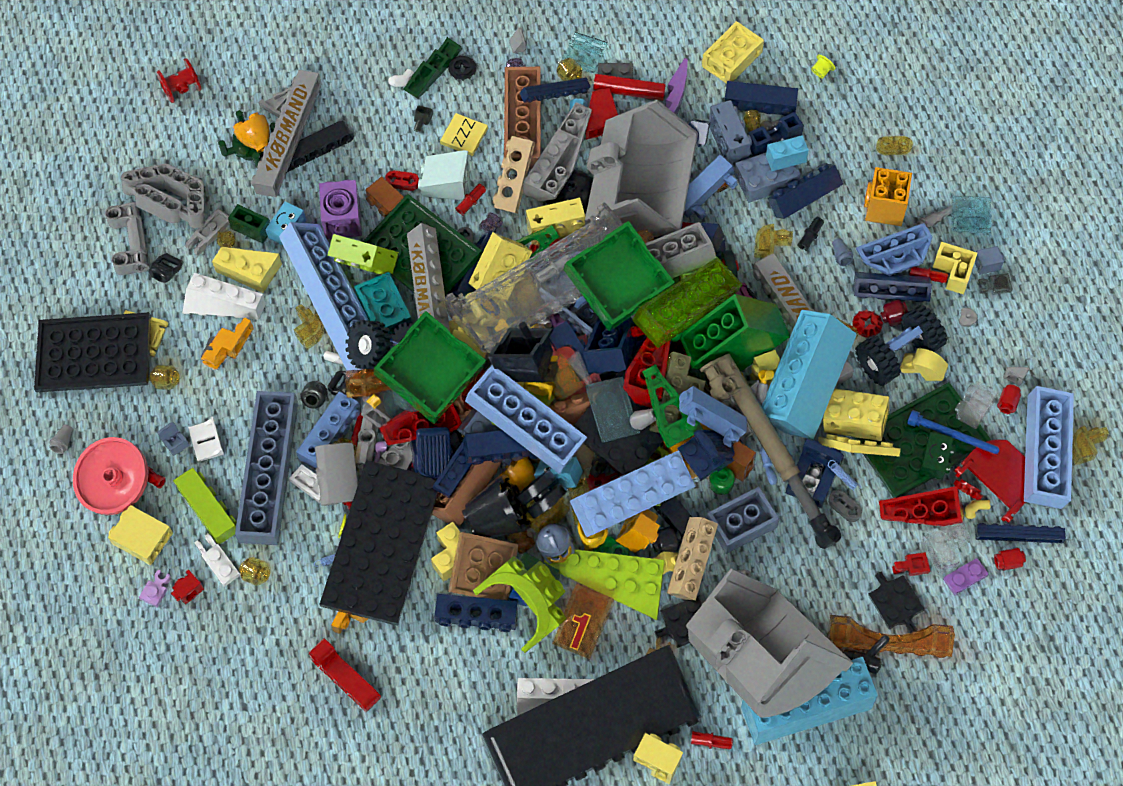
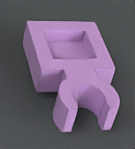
M161 570L156 571L154 582L148 580L139 596L140 600L157 608L167 592V589L163 586L171 580L170 574H167L164 579H160Z

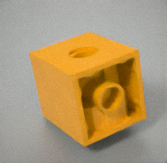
M875 167L872 182H868L864 207L867 208L865 221L902 227L908 205L912 173Z

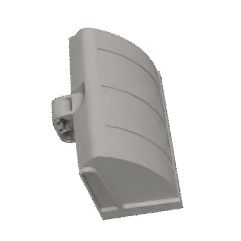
M658 100L606 120L601 145L590 150L587 161V169L594 174L585 217L586 229L594 233L608 235L629 221L642 239L659 237L680 230L698 132Z
M733 568L728 571L686 625L689 642L761 718L779 715L804 704L823 691L842 670L846 672L853 664L834 643L777 589Z

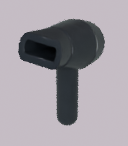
M887 635L882 636L866 653L846 648L843 653L850 660L863 657L869 673L876 675L881 669L882 662L875 655L889 642V637Z

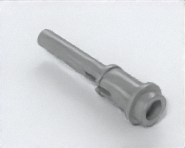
M964 198L940 212L935 211L925 218H919L916 224L924 223L929 229L934 224L941 222L942 218L968 205L969 201L967 198Z

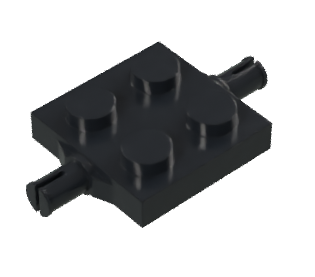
M882 571L879 574L877 573L875 577L880 586L878 589L868 593V596L888 629H891L897 625L905 624L910 634L916 632L918 629L912 622V619L917 614L923 612L924 607L906 578L902 575L894 580L887 581Z
M698 596L696 600H686L661 610L665 627L654 631L657 639L669 635L674 640L677 648L690 643L686 625L702 606Z

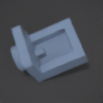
M174 422L157 431L163 444L173 456L190 446Z

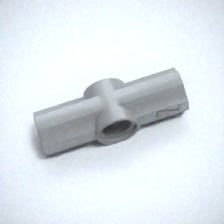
M363 417L361 431L358 434L359 442L355 458V465L360 469L364 468L366 460L373 462L379 427Z

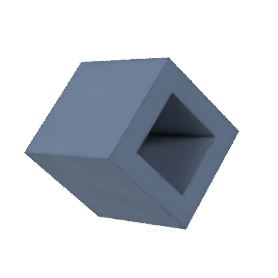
M998 246L976 250L975 265L979 275L1001 270L1005 258Z

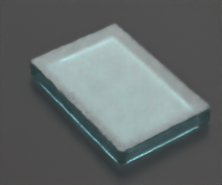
M623 377L585 386L602 443L640 433L639 429H634L630 423V416L634 412L629 396L623 389Z

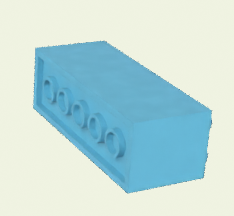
M801 310L767 391L766 398L761 405L772 425L786 434L814 440L857 334L831 314Z
M863 657L851 660L853 664L846 672L842 670L823 691L804 704L785 713L761 718L742 700L741 709L754 745L871 710L878 694Z

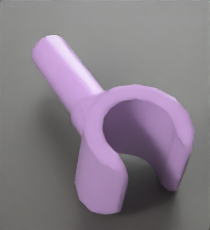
M378 441L375 444L376 456L374 462L377 463L379 461L381 452L387 451L385 441Z

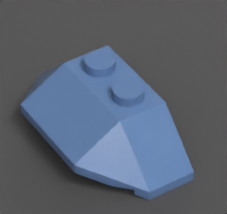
M923 223L856 247V250L864 264L890 276L923 264L933 237Z

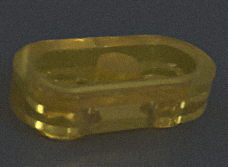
M906 136L881 137L877 141L876 150L882 155H905L911 152L913 142Z

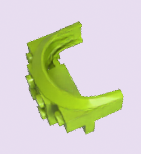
M513 556L473 590L475 595H478L494 584L511 585L537 616V629L534 636L521 648L524 653L567 619L561 608L554 604L566 591L562 583L554 578L550 573V569L541 561L527 571L524 568V564Z

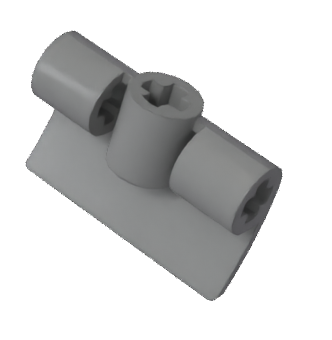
M353 443L316 446V475L320 490L321 506L353 502L358 486Z

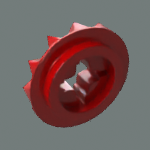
M866 309L865 311H859L854 316L852 325L857 334L869 338L881 332L883 321L881 320V315H877L875 310L868 311ZM871 318V324L864 328L865 321Z
M963 479L960 481L955 480L954 485L959 490L976 500L982 499L981 490Z

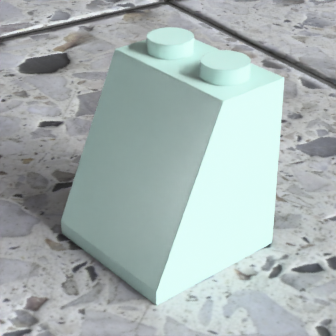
M463 150L426 156L425 163L421 165V174L423 176L418 181V189L421 190L422 196L463 200L466 195L470 173L468 151Z

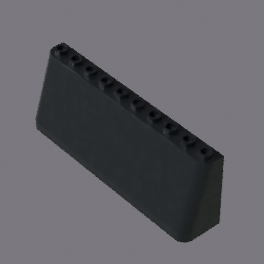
M667 645L482 733V741L503 786H568V781L574 778L576 781L587 777V772L593 769L595 772H598L606 767L605 763L612 760L614 763L619 762L625 758L624 754L630 751L632 754H635L645 733L648 735L655 734L660 738L665 734L672 736L680 732V727L686 724L688 727L697 724L701 714L670 645Z

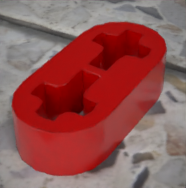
M394 170L386 174L385 180L395 189L414 191L418 188L419 177L415 173Z

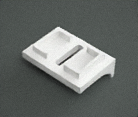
M213 416L204 423L188 427L198 462L224 455ZM214 437L216 438V439H213V440H210V441H207V442L198 444V442H201V441H204V440H207V439H211V438H214Z

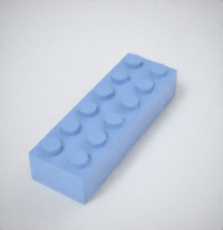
M493 365L468 392L465 400L470 406L559 474L582 447L587 438L502 371L494 369Z
M1036 386L1028 394L1024 502L1062 509L1071 501L1073 393Z
M678 450L570 500V503L585 536L589 537L696 486Z

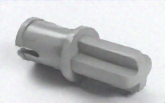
M565 255L558 261L549 263L550 266L536 274L538 281L542 283L554 275L559 276V273L563 271L565 263L570 260V257Z

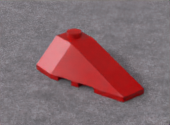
M653 327L626 370L623 389L635 403L653 408L646 378L642 371L657 365L662 376L665 378L672 332ZM663 387L656 390L658 400L662 398Z
M453 403L435 424L413 406H410L379 427L386 444L394 445L416 440V431L420 428L448 427L451 433L458 429L462 422Z
M957 486L879 501L881 520L934 526L963 523L962 497Z

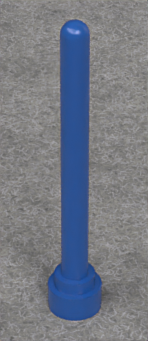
M912 410L908 425L913 427L921 425L993 454L999 453L997 446L927 420L918 411Z

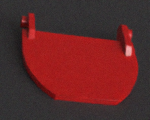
M1008 440L987 441V443L997 446L999 448L998 454H993L976 447L961 463L963 466L956 467L954 472L958 478L968 468L1009 508L1001 517L1003 522L1006 520L1009 523L1014 518L1011 514L1015 515L1026 503L1024 502L1025 456Z

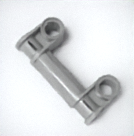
M135 202L110 206L105 211L107 222L111 228L127 227L130 251L118 252L112 256V263L118 275L141 273L149 270V264L146 260L147 249L142 217L139 213L140 208L136 206Z

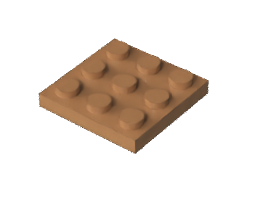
M460 532L448 592L471 597L508 600L511 585L494 584L478 595H475L473 590L513 556L516 557L519 544Z

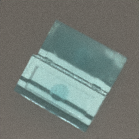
M575 32L569 41V47L563 55L561 63L594 74L598 63H600L605 53L608 42Z

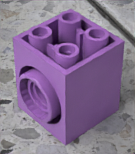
M347 179L338 182L327 181L319 183L321 222L326 239H332L333 234L343 237L362 236L360 198L356 180Z

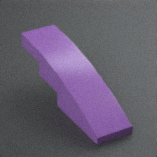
M684 58L668 83V94L670 95L666 99V107L676 115L679 112L686 88L688 59Z

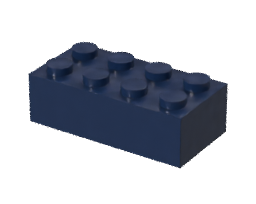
M599 318L597 319L583 352L588 373L621 372L627 369L638 337H633L630 331L631 327L639 325L634 319L628 318L611 331H608Z

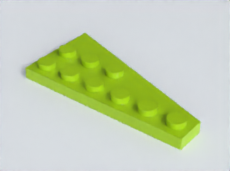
M575 549V553L570 554L563 563L553 562L549 564L560 570V574L658 620L665 560Z

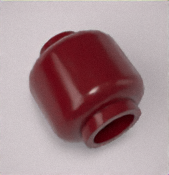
M897 299L884 304L883 312L880 314L884 323L888 322L889 326L895 327L901 324L902 316L909 311L905 302Z

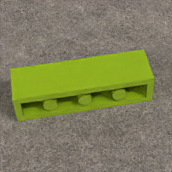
M192 467L173 480L176 488L218 545L235 535L237 521L232 514L230 516L227 515L225 512L227 510L226 506L221 500H216L215 496L217 494L211 486L207 487L205 485L206 479L200 471L197 473Z

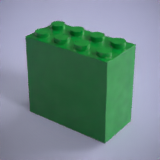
M734 294L682 332L681 342L687 356L691 357L690 364L694 369L700 370L711 361L730 354L740 372L753 364L754 357L770 352L790 338V334L777 304Z

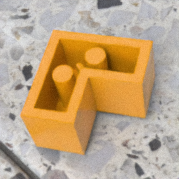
M647 509L626 519L615 541L633 553L641 549L644 550L648 544H653L658 538L659 534L657 531L660 527L656 523L658 515Z

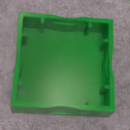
M629 221L606 235L598 244L588 247L567 261L563 269L608 331H611L670 291L675 283L661 263L649 252L645 242Z
M425 311L410 327L404 338L396 346L392 347L374 367V375L435 424L485 367L486 359L465 342L454 337L443 324Z

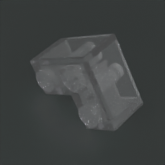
M976 381L974 386L970 384L963 399L965 401L960 400L955 409L957 411L956 418L977 429L982 419L987 416L995 403L998 392L979 381Z
M964 521L963 523L942 526L925 532L922 540L937 575L957 569L960 560L955 549L967 546L971 538Z

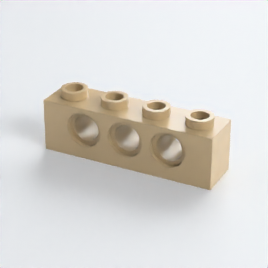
M511 136V140L508 139L506 144V150H508L507 157L503 158L501 168H504L503 173L499 175L497 186H499L498 193H495L493 197L494 208L518 214L523 195V181L528 175L536 142ZM516 152H520L522 158L520 161L515 162L513 155ZM515 169L517 177L511 180L509 172ZM511 187L513 194L507 198L504 194L505 189Z
M689 517L667 594L683 600H696L718 526L717 523L703 517Z

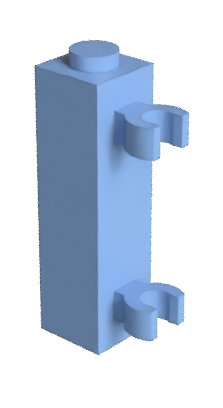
M721 155L689 184L684 215L687 218L695 213L702 220L707 214L701 205L724 183L732 190L738 185L736 183L737 180L732 176L735 173L733 166Z
M692 386L680 395L679 411L688 415L687 423L695 426V421H698L724 436L723 443L728 447L732 446V441L738 442L739 438L747 433V417L698 388Z

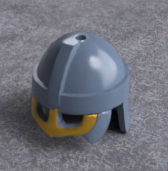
M548 524L538 533L536 538L537 548L549 564L553 562L563 563L570 554L575 553L574 539L565 526L561 524Z

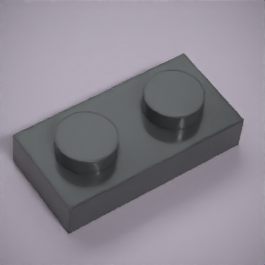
M598 63V74L633 79V63Z

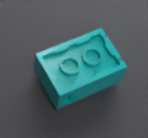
M389 272L354 286L356 296L368 320L384 323L385 327H388L390 330L388 334H395L394 329L399 328L398 325L412 323L411 315Z

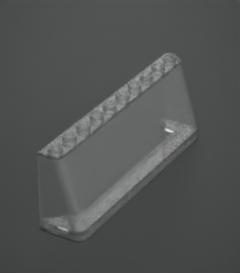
M605 202L597 206L599 212L596 217L590 216L589 224L466 297L462 293L458 295V298L453 293L444 297L450 317L483 353H490L509 328H519L521 322H526L528 328L537 323L543 322L548 316L558 313L563 307L576 302L578 298L582 297V294L564 270L559 273V276L554 275L542 283L538 281L536 274L550 266L549 263H554L565 255L572 259L588 247L598 244L606 235L623 225Z

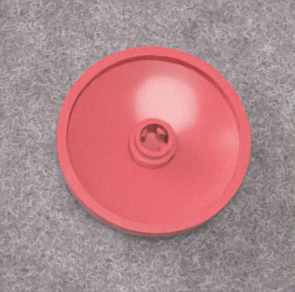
M118 437L103 438L88 446L78 458L73 472V488L76 497L84 507L101 515L119 514L127 510L130 505L133 506L142 496L148 481V465L142 451L133 443Z

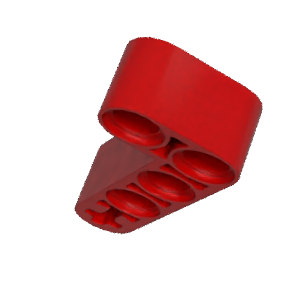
M325 638L308 652L313 663L317 667L320 666L319 669L331 680L334 679L333 682L346 694L349 693L348 696L365 712H368L381 699V695L337 654L335 648Z

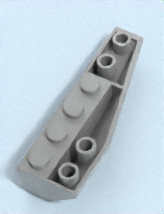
M577 102L574 104L523 181V194L537 201L556 199L573 173L592 109Z

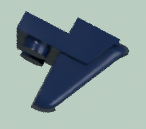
M420 428L416 431V440L410 441L414 472H419L421 475L434 480L438 479L453 457L449 428Z
M697 430L693 433V438L677 448L700 481L716 470L719 472L734 461L732 458L735 455L733 446L728 447L723 443L724 436L714 430Z

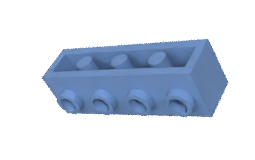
M339 391L296 451L298 459L316 469L315 447L339 443L342 435L348 433L351 422L356 420L361 412L359 402Z

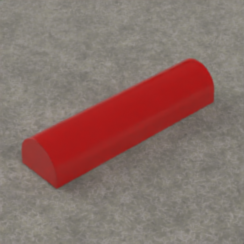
M595 74L593 91L610 88L611 94L664 101L666 84Z

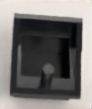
M521 322L519 328H509L488 356L494 369H499L515 382H543L554 352L549 341L553 329L528 328L526 322Z

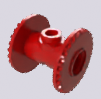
M187 58L183 59L186 69L177 72L178 75L176 76L172 74L164 78L161 71H157L162 89L171 103L175 102L172 93L176 91L180 94L186 93L191 84H194L198 91L202 90L198 76Z

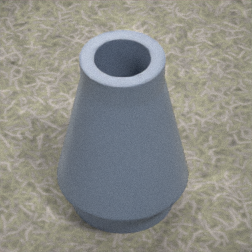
M841 238L835 239L832 245L836 263L840 266L851 264L853 253Z

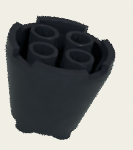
M507 474L497 477L466 504V509L462 510L464 518L472 526V534L494 538L524 532L531 528L532 522L527 520V504L521 505L516 499L520 490L517 485H513L508 481L510 478Z

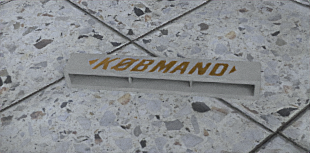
M298 70L297 75L294 76L291 90L287 92L286 102L281 107V114L275 121L274 131L270 133L269 143L264 148L263 158L258 162L256 175L252 177L251 184L256 194L277 197L322 83L319 73Z
M420 223L407 233L418 319L427 311L450 331L436 228Z
M774 253L754 263V278L761 282L764 293L770 295L773 304H777L784 322L789 324L793 331L801 310L813 311ZM847 360L836 386L851 379L854 369Z

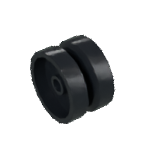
M550 469L538 476L516 496L521 505H526L534 500L527 510L533 519L548 511L567 492L561 483L548 488L555 481V475Z

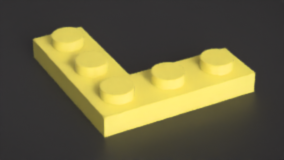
M834 434L818 437V442L823 446L846 452L900 456V448L893 447V443L881 442V445H877L875 441L865 440V444H860V440L840 437Z

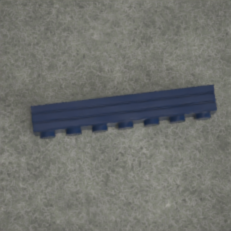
M587 77L524 87L520 95L523 102L531 103L543 99L549 100L561 96L585 94L591 86Z
M979 523L975 528L976 540L1064 543L1066 540L1065 528L1060 526L1036 527L1035 525L1023 526L1021 524L1011 526V524L999 525L993 523L986 525V523Z

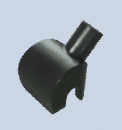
M417 106L414 114V122H416L414 131L421 132L422 125L429 124L433 116L431 108Z

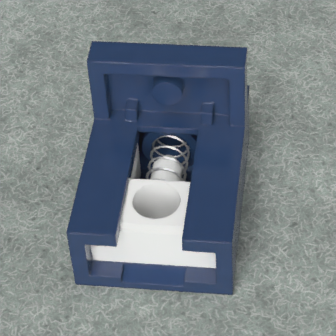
M806 439L802 454L796 465L800 470L798 475L804 485L812 484L814 488H807L817 507L822 508L836 478V474L829 467L835 462L841 466L844 455L835 448H828L816 440ZM812 467L811 474L807 475L809 468ZM820 472H823V475H822L821 479L819 480V479H818V478H819V475H820L819 473H820ZM788 483L785 493L797 498Z

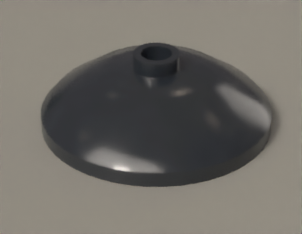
M574 169L556 199L545 200L547 205L580 198L584 213L586 214L593 178L583 171Z

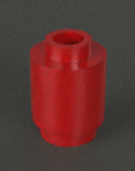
M1009 384L1003 388L997 404L1002 413L1011 414L1016 412L1021 398L1019 387Z
M1013 548L994 554V561L998 570L1006 571L1023 567L1026 557L1024 551H1020L1019 548Z

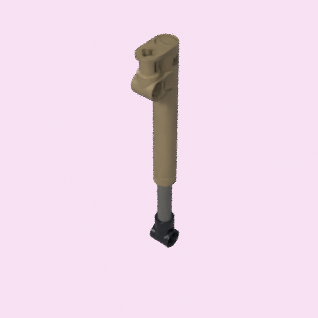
M724 355L703 366L700 371L705 372L710 381L711 396L720 402L731 397L734 398L743 415L747 417V422L775 469L780 473L783 482L787 481L810 518L809 523L816 533V544L820 548L826 549L837 543L841 539L840 530L838 527L831 525L825 513L820 512L798 475L800 473L799 468L795 465L793 458L731 355Z

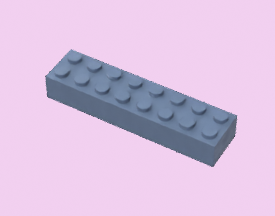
M257 391L235 531V536L239 543L278 546L298 408V400L295 393Z

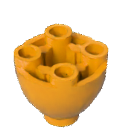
M256 112L248 117L249 120L244 123L239 122L233 128L234 135L242 144L260 153L268 145L270 130L265 115H259Z
M528 457L512 461L509 465H506V470L499 475L507 474L510 478L508 481L513 485H517L520 492L536 479L534 476L535 468Z

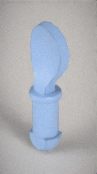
M762 447L760 454L763 467L766 470L769 483L775 485L777 483L776 473L771 469L772 463Z

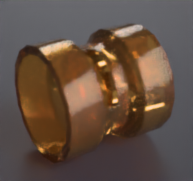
M527 530L508 536L511 543L519 544L517 550L519 554L527 552L535 545L533 538L527 535Z

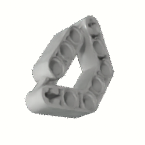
M160 164L126 171L121 175L122 192L129 196L134 195L135 204L139 208L170 223H178L183 219L193 228H200L204 225V185L201 179L170 164ZM166 189L186 199L187 207L181 205V202L178 199L160 190Z

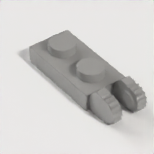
M217 208L205 221L204 225L194 232L185 247L192 249L200 240L201 242L194 249V253L199 256L230 225L229 216Z

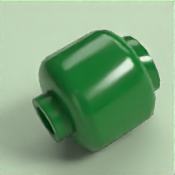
M725 467L719 472L716 470L710 475L709 486L714 493L725 495L732 491L735 476L730 468Z

